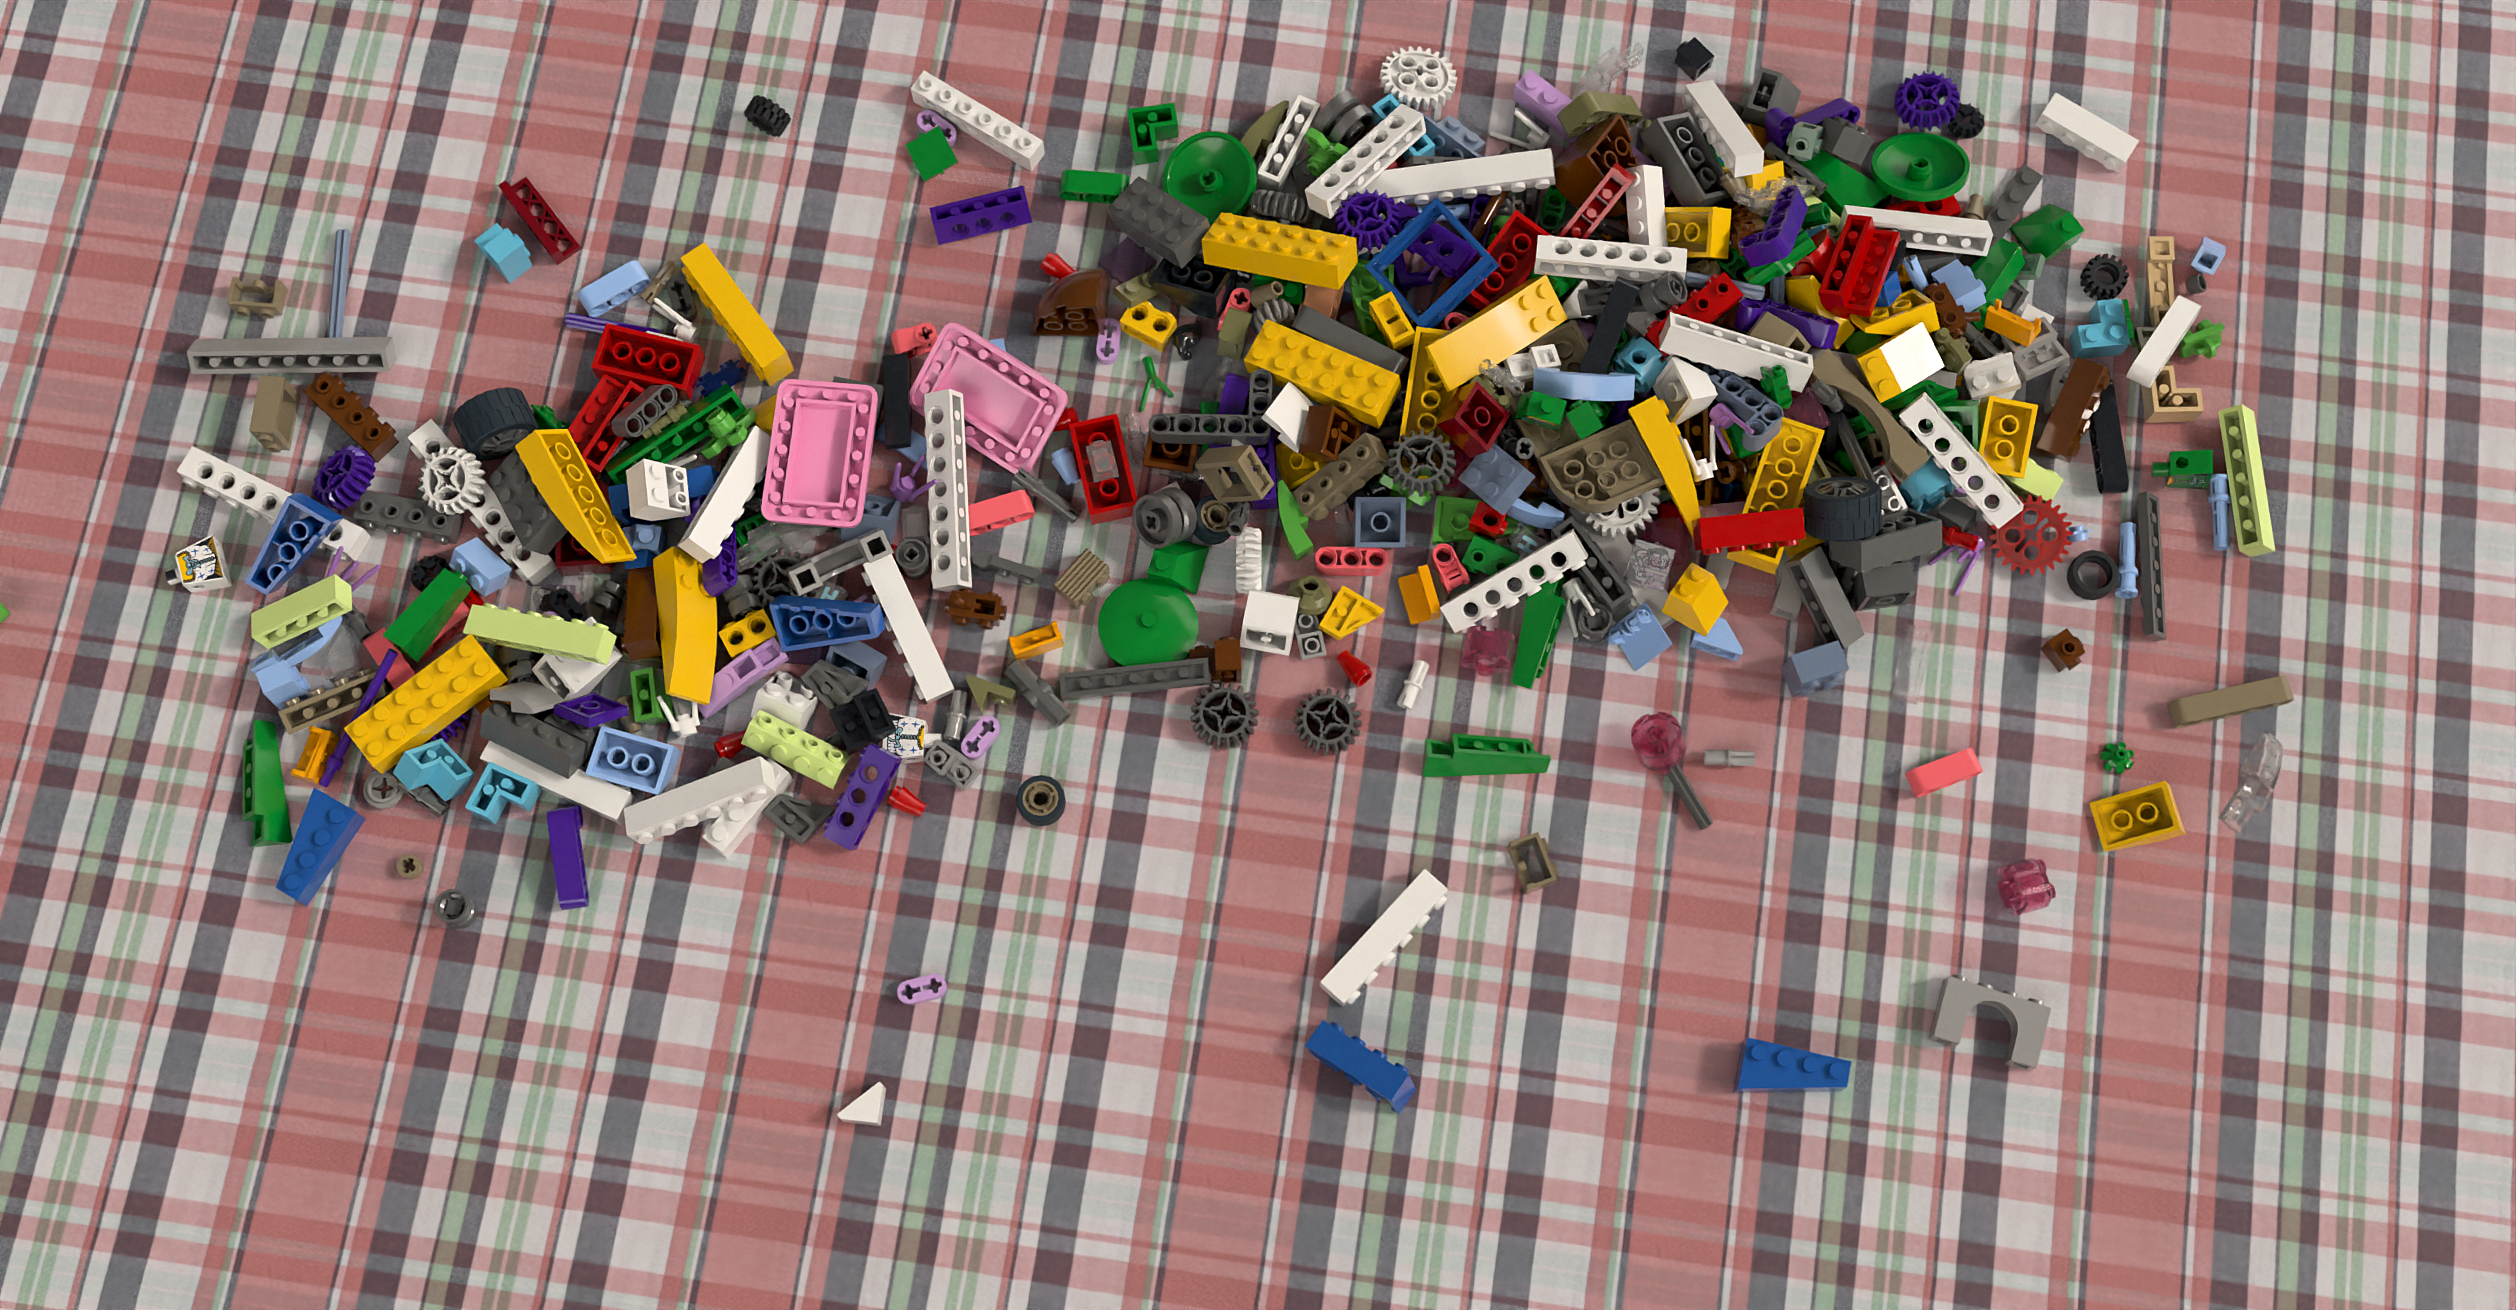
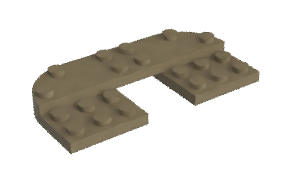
M1572 320L1553 328L1515 353H1529L1531 347L1554 344L1561 362V367L1558 369L1562 372L1577 373L1589 344L1576 321ZM1504 367L1502 372V395L1510 398L1511 406L1509 412L1512 418H1514L1520 395L1533 391L1534 377L1510 382ZM1559 398V399H1562V400H1565V401L1570 400V399H1566V398ZM1567 410L1565 411L1559 433L1514 420L1522 436L1533 441V456L1553 493L1562 502L1574 509L1588 513L1613 511L1618 509V504L1664 485L1665 480L1631 419L1583 440L1580 439L1566 416Z

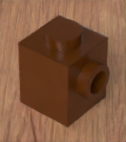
M2067 628L2040 648L2058 672L2065 668H2068L2070 671L2082 662L2079 658L2086 652L2083 649L2082 642L2073 636Z

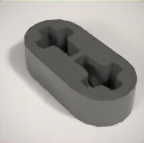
M675 277L667 284V292L673 310L687 321L692 322L697 317L698 312L691 289L684 278ZM679 285L682 288L683 296L681 297L676 292V286ZM686 303L689 309L687 315H684L681 304Z

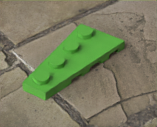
M1358 259L1357 264L1348 276L1359 333L1389 348L1369 313V302L1388 292L1365 267L1370 261ZM1390 264L1382 273L1393 284L1394 265Z
M1438 495L1432 545L1471 541L1474 533L1468 531V527L1478 502L1481 500ZM1506 515L1505 521L1509 522L1504 535H1498L1497 538L1533 534L1535 526L1522 523ZM1491 518L1483 520L1487 526L1496 525V522Z

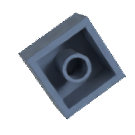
M1493 443L1488 452L1479 454L1474 458L1458 479L1504 516L1536 476Z
M1837 640L1791 655L1781 671L1791 696L1800 695L1801 698L1814 694L1816 689L1824 688V690H1829L1839 685L1838 682L1844 678L1849 666Z

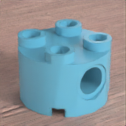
M1634 335L1613 357V362L1616 365L1613 370L1615 373L1635 374L1634 390L1642 395L1654 386L1657 377L1668 362L1665 360L1662 363L1660 361L1662 354L1642 337L1638 339L1637 335Z
M1929 456L1930 459L1924 467L1898 486L1900 494L1914 510L1922 513H1927L1937 507L1946 499L1943 495L1947 491L1951 494L1956 488L1949 478L1950 473L1945 468L1940 469L1932 459L1934 456Z

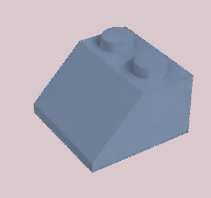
M866 494L861 522L854 528H841V540L848 541L878 527L883 529L891 546L896 535L902 501L894 497Z
M1355 497L1352 519V545L1354 547H1405L1406 497Z
M860 641L830 645L825 662L867 680L870 684L860 692L863 693L874 689L882 675L888 657Z

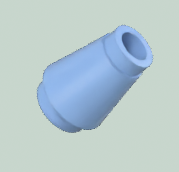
M1069 447L1062 448L1051 454L1053 459L1051 462L1067 486L1081 480L1074 452H1071Z

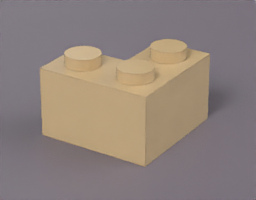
M2174 365L2164 366L2149 389L2141 385L2145 423L2195 422L2204 411L2201 388H2176Z

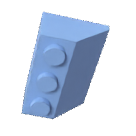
M601 726L585 775L660 795L674 775L681 751L673 745Z

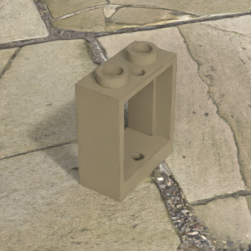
M260 375L249 432L267 451L279 453L281 450L290 451L300 395L285 377Z
M1251 445L1207 449L1195 464L1219 503L1262 500L1274 485L1273 480ZM1233 466L1243 483L1232 484L1222 467Z

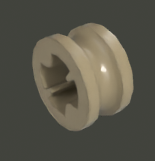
M411 854L402 856L397 863L399 874L410 880L419 877L424 869L422 861ZM411 861H413V865L416 868L414 871L409 870V873H407L405 865L407 863L411 864Z

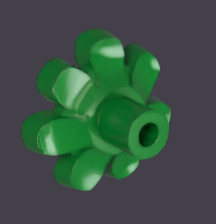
M2118 742L2117 746L2112 743L2105 745L2106 751L2100 754V759L2107 761L2103 766L2106 771L2109 772L2115 768V773L2121 775L2124 772V767L2127 770L2133 767V762L2130 758L2134 757V752L2132 750H2125L2126 743Z

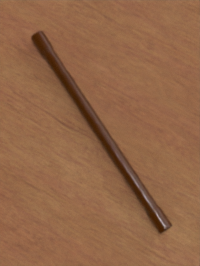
M1501 191L1498 195H1490L1487 205L1470 232L1478 242L1509 191ZM1445 276L1427 309L1456 283L1457 279L1455 277L1449 278ZM1414 343L1405 347L1401 352V355L1409 360L1400 375V381L1410 365Z

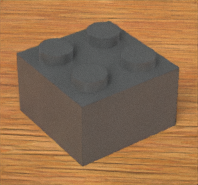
M1897 561L1889 567L1873 568L1868 573L1858 572L1852 580V594L1856 611L1906 605L1916 592L1911 562L1902 563V561Z

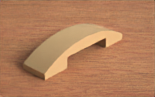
M2149 236L2147 240L2146 292L2152 327H2158L2174 303L2172 262L2175 260L2173 236Z

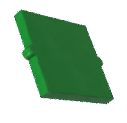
M940 126L925 134L921 133L920 137L905 145L924 182L938 174H944L945 170L959 163Z
M2124 299L2123 305L2131 348H2135L2136 343L2128 299Z

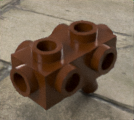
M1945 282L1939 285L1937 283L1931 284L1923 290L1926 294L1925 296L1935 304L1940 329L1947 328L1954 340L1964 336L1967 322L1981 320L1980 311L1965 312L1963 305L1958 306Z
M962 588L959 591L952 590L949 598L946 599L945 613H948L949 619L953 620V624L966 627L968 623H976L981 629L992 630L993 626H1000V620L1005 621L1007 606L1003 605L1002 597H999L996 593L984 592V594H977L970 589ZM987 610H992L994 614L988 615L985 614V612Z

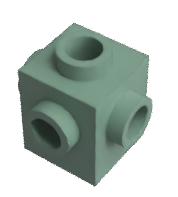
M1801 121L1794 125L1793 132L1790 131L1787 137L1786 146H1789L1787 154L1794 155V159L1799 161H1808V159L1811 160L1817 154H1820L1824 142L1821 139L1823 127Z

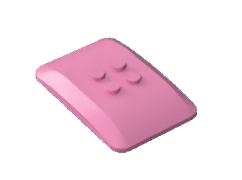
M949 323L944 326L910 390L912 409L924 417V394L945 389L962 393L965 443L1014 474L1019 472L1018 470L1021 467L1028 473L1031 471L1068 402L1067 394L1062 388L958 323Z
M787 379L779 385L761 512L765 519L779 523L854 528L861 522L866 498L878 395L873 387L860 384Z

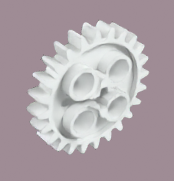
M1409 46L1407 52L1400 48L1399 54L1393 51L1391 57H1386L1385 63H1382L1380 86L1384 87V94L1391 93L1395 99H1398L1400 104L1404 102L1408 107L1414 105L1416 111H1418L1419 106H1423L1425 111H1428L1429 105L1437 109L1438 103L1445 105V101L1451 99L1457 82V77H1455L1456 70H1452V63H1446L1447 57L1439 58V52L1431 54L1430 48L1424 52L1421 46L1418 47L1417 51H1414Z
M1655 488L1623 502L1624 517L1622 519L1620 518L1619 506L1609 516H1604L1603 513L1581 511L1583 517H1587L1586 522L1588 526L1594 524L1593 529L1595 532L1602 528L1603 536H1606L1611 531L1615 539L1618 532H1621L1623 537L1626 538L1627 531L1629 530L1636 535V527L1639 526L1645 530L1643 522L1652 523L1653 520L1650 513H1658L1657 508L1653 505L1661 503L1659 498L1655 497L1660 495V490ZM1632 504L1639 505L1636 511L1630 512L1627 510Z

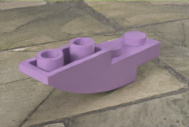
M772 637L753 651L751 648L714 675L709 704L702 705L697 703L698 709L705 719L747 692L748 686L789 660L785 652H782L775 638Z

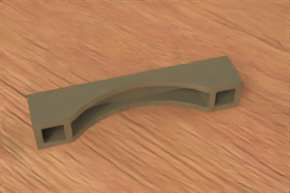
M1827 348L1813 359L1814 369L1807 382L1812 386L1817 379H1821L1828 386L1834 387L1837 390L1838 396L1846 403L1855 407L1867 418L1881 441L1885 466L1901 484L1925 466L1930 459L1926 449L1910 437L1908 429L1902 425L1900 426L1893 418L1891 411L1883 407L1876 400L1875 394L1860 383L1858 376L1843 365L1842 359L1838 354L1832 353Z

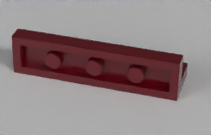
M527 177L513 186H510L507 180L498 185L505 198L557 265L581 250L580 245ZM527 186L530 190L529 199L520 198L517 192ZM532 205L543 206L542 216H534L531 213ZM546 222L557 224L555 234L547 233L544 230ZM559 240L570 241L573 246L561 253L558 243Z

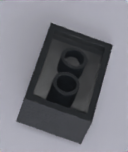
M1193 257L1181 269L1163 258L1149 279V284L1192 313L1218 320L1228 303L1232 291L1236 289V270L1204 264V259Z

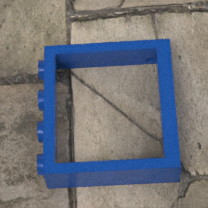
M1438 198L1429 206L1426 204L1422 212L1416 218L1410 219L1405 224V229L1398 235L1391 237L1386 244L1387 246L1382 251L1373 254L1374 258L1365 266L1388 293L1392 291L1398 304L1419 327L1432 329L1500 266ZM1443 214L1482 258L1420 315L1382 271Z

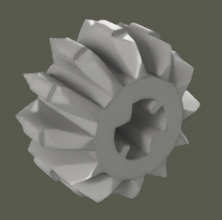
M1272 299L1271 302H1264V305L1258 306L1257 311L1253 313L1255 326L1259 332L1266 319L1289 329H1292L1291 326L1295 320L1293 307L1289 302H1285L1284 299L1277 301Z

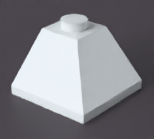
M1677 357L1671 358L1657 377L1653 386L1658 399L1663 398L1669 410L1667 417L1670 423L1675 421L1676 425L1707 409L1718 395L1707 373Z

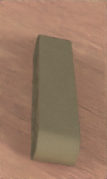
M2282 675L2179 698L2167 703L2174 727L2183 728L2281 706L2294 701V697L2287 677Z

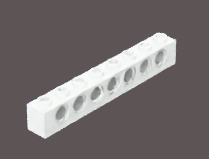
M945 389L924 394L928 468L927 483L934 479L937 480V484L928 489L929 533L931 537L930 557L932 559L931 581L933 589L951 592L952 590L957 591L962 588H972L963 394L951 389Z
M432 419L408 436V439L413 444L409 448L419 459L421 457L432 459L431 453L436 448L449 449V447H455ZM457 462L449 464L445 469H447L449 466L455 465ZM487 483L481 485L480 489L484 493L478 494L477 497L479 501L485 500V503L481 507H476L477 503L472 502L473 509L469 510L473 515L469 518L478 529L484 527L488 533L484 536L494 547L499 544L503 549L500 552L501 556L509 565L512 562L517 565L518 569L515 572L524 582L529 579L534 586L557 569L556 564L548 554H539L522 547L494 491ZM495 518H501L498 524L491 525ZM516 535L514 541L506 543L509 536ZM531 553L529 559L521 561L524 554Z
M193 446L177 469V472L183 477L182 482L194 489L199 486L204 489L203 492L215 499L220 496L226 499L224 501L226 504L235 509H239L241 506L247 509L246 513L258 520L261 517L267 519V523L273 526L287 497L293 495ZM209 472H212V475L209 478L205 479V476ZM234 482L231 488L226 489L229 483ZM255 492V495L251 499H247L249 494ZM277 502L273 509L268 510L272 503ZM342 519L317 548L322 551L325 548L333 551L331 554L335 556L338 548L343 546L344 550L340 559L345 561L348 558L356 561L371 536L363 528ZM341 533L338 540L332 541L336 534Z

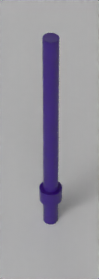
M388 649L350 723L369 710L398 655L397 651ZM346 731L334 754H330L325 763L327 767L318 782L324 787L329 786L336 771H339L344 763L343 757L352 742L351 737Z

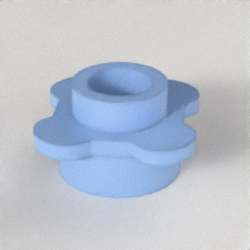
M2084 525L2069 527V531L2074 532V535L2068 536L2067 539L2070 542L2089 540L2088 532H2092V529L2084 530Z

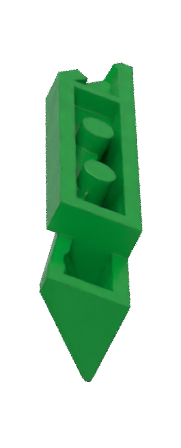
M1927 379L1880 404L1891 411L1893 418L1901 426L1899 421L1901 419L1899 417L1901 410L1925 392L1935 404L1958 398V391L1955 388L1950 389ZM1858 411L1859 416L1850 418L1848 421L1859 445H1862L1867 435L1876 433L1867 418Z
M1533 565L1531 574L1535 577H1541L1544 574V569L1540 565ZM1564 574L1556 582L1550 584L1548 580L1540 585L1541 590L1531 596L1527 595L1512 677L1514 685L1531 690L1535 678L1540 679L1544 674L1568 604L1562 597H1559L1566 580Z
M254 720L252 723L253 739H246L243 745L242 821H254L252 847L289 844L292 842L275 724L269 721Z
M1452 733L1451 743L1425 738L1422 774L1423 777L1546 773L1551 756L1538 753L1534 750V744L1528 739Z

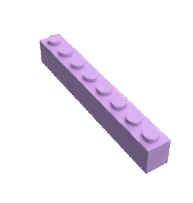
M1529 69L1515 84L1512 99L1571 143L1577 137L1569 138L1557 115L1572 100ZM1631 145L1633 157L1637 156L1638 166H1657L1655 162ZM1662 174L1664 203L1668 204L1675 194Z

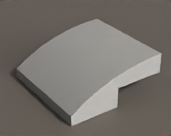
M2044 316L2039 318L2041 319V331L2029 347L2001 335V340L2007 353L2012 352L2013 363L2025 381L2069 363L2070 356L2057 341L2058 333Z
M522 681L490 689V700L511 702V712L534 714L552 709L555 704L565 702L554 691L531 682Z

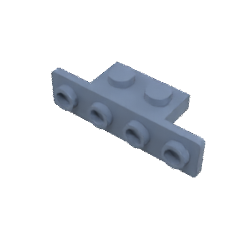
M1418 110L1424 116L1425 134L1435 144V150L1442 156L1462 157L1465 159L1481 157L1477 153L1483 150L1486 142L1479 138L1476 133L1463 126L1459 120L1448 115L1436 123L1422 111Z

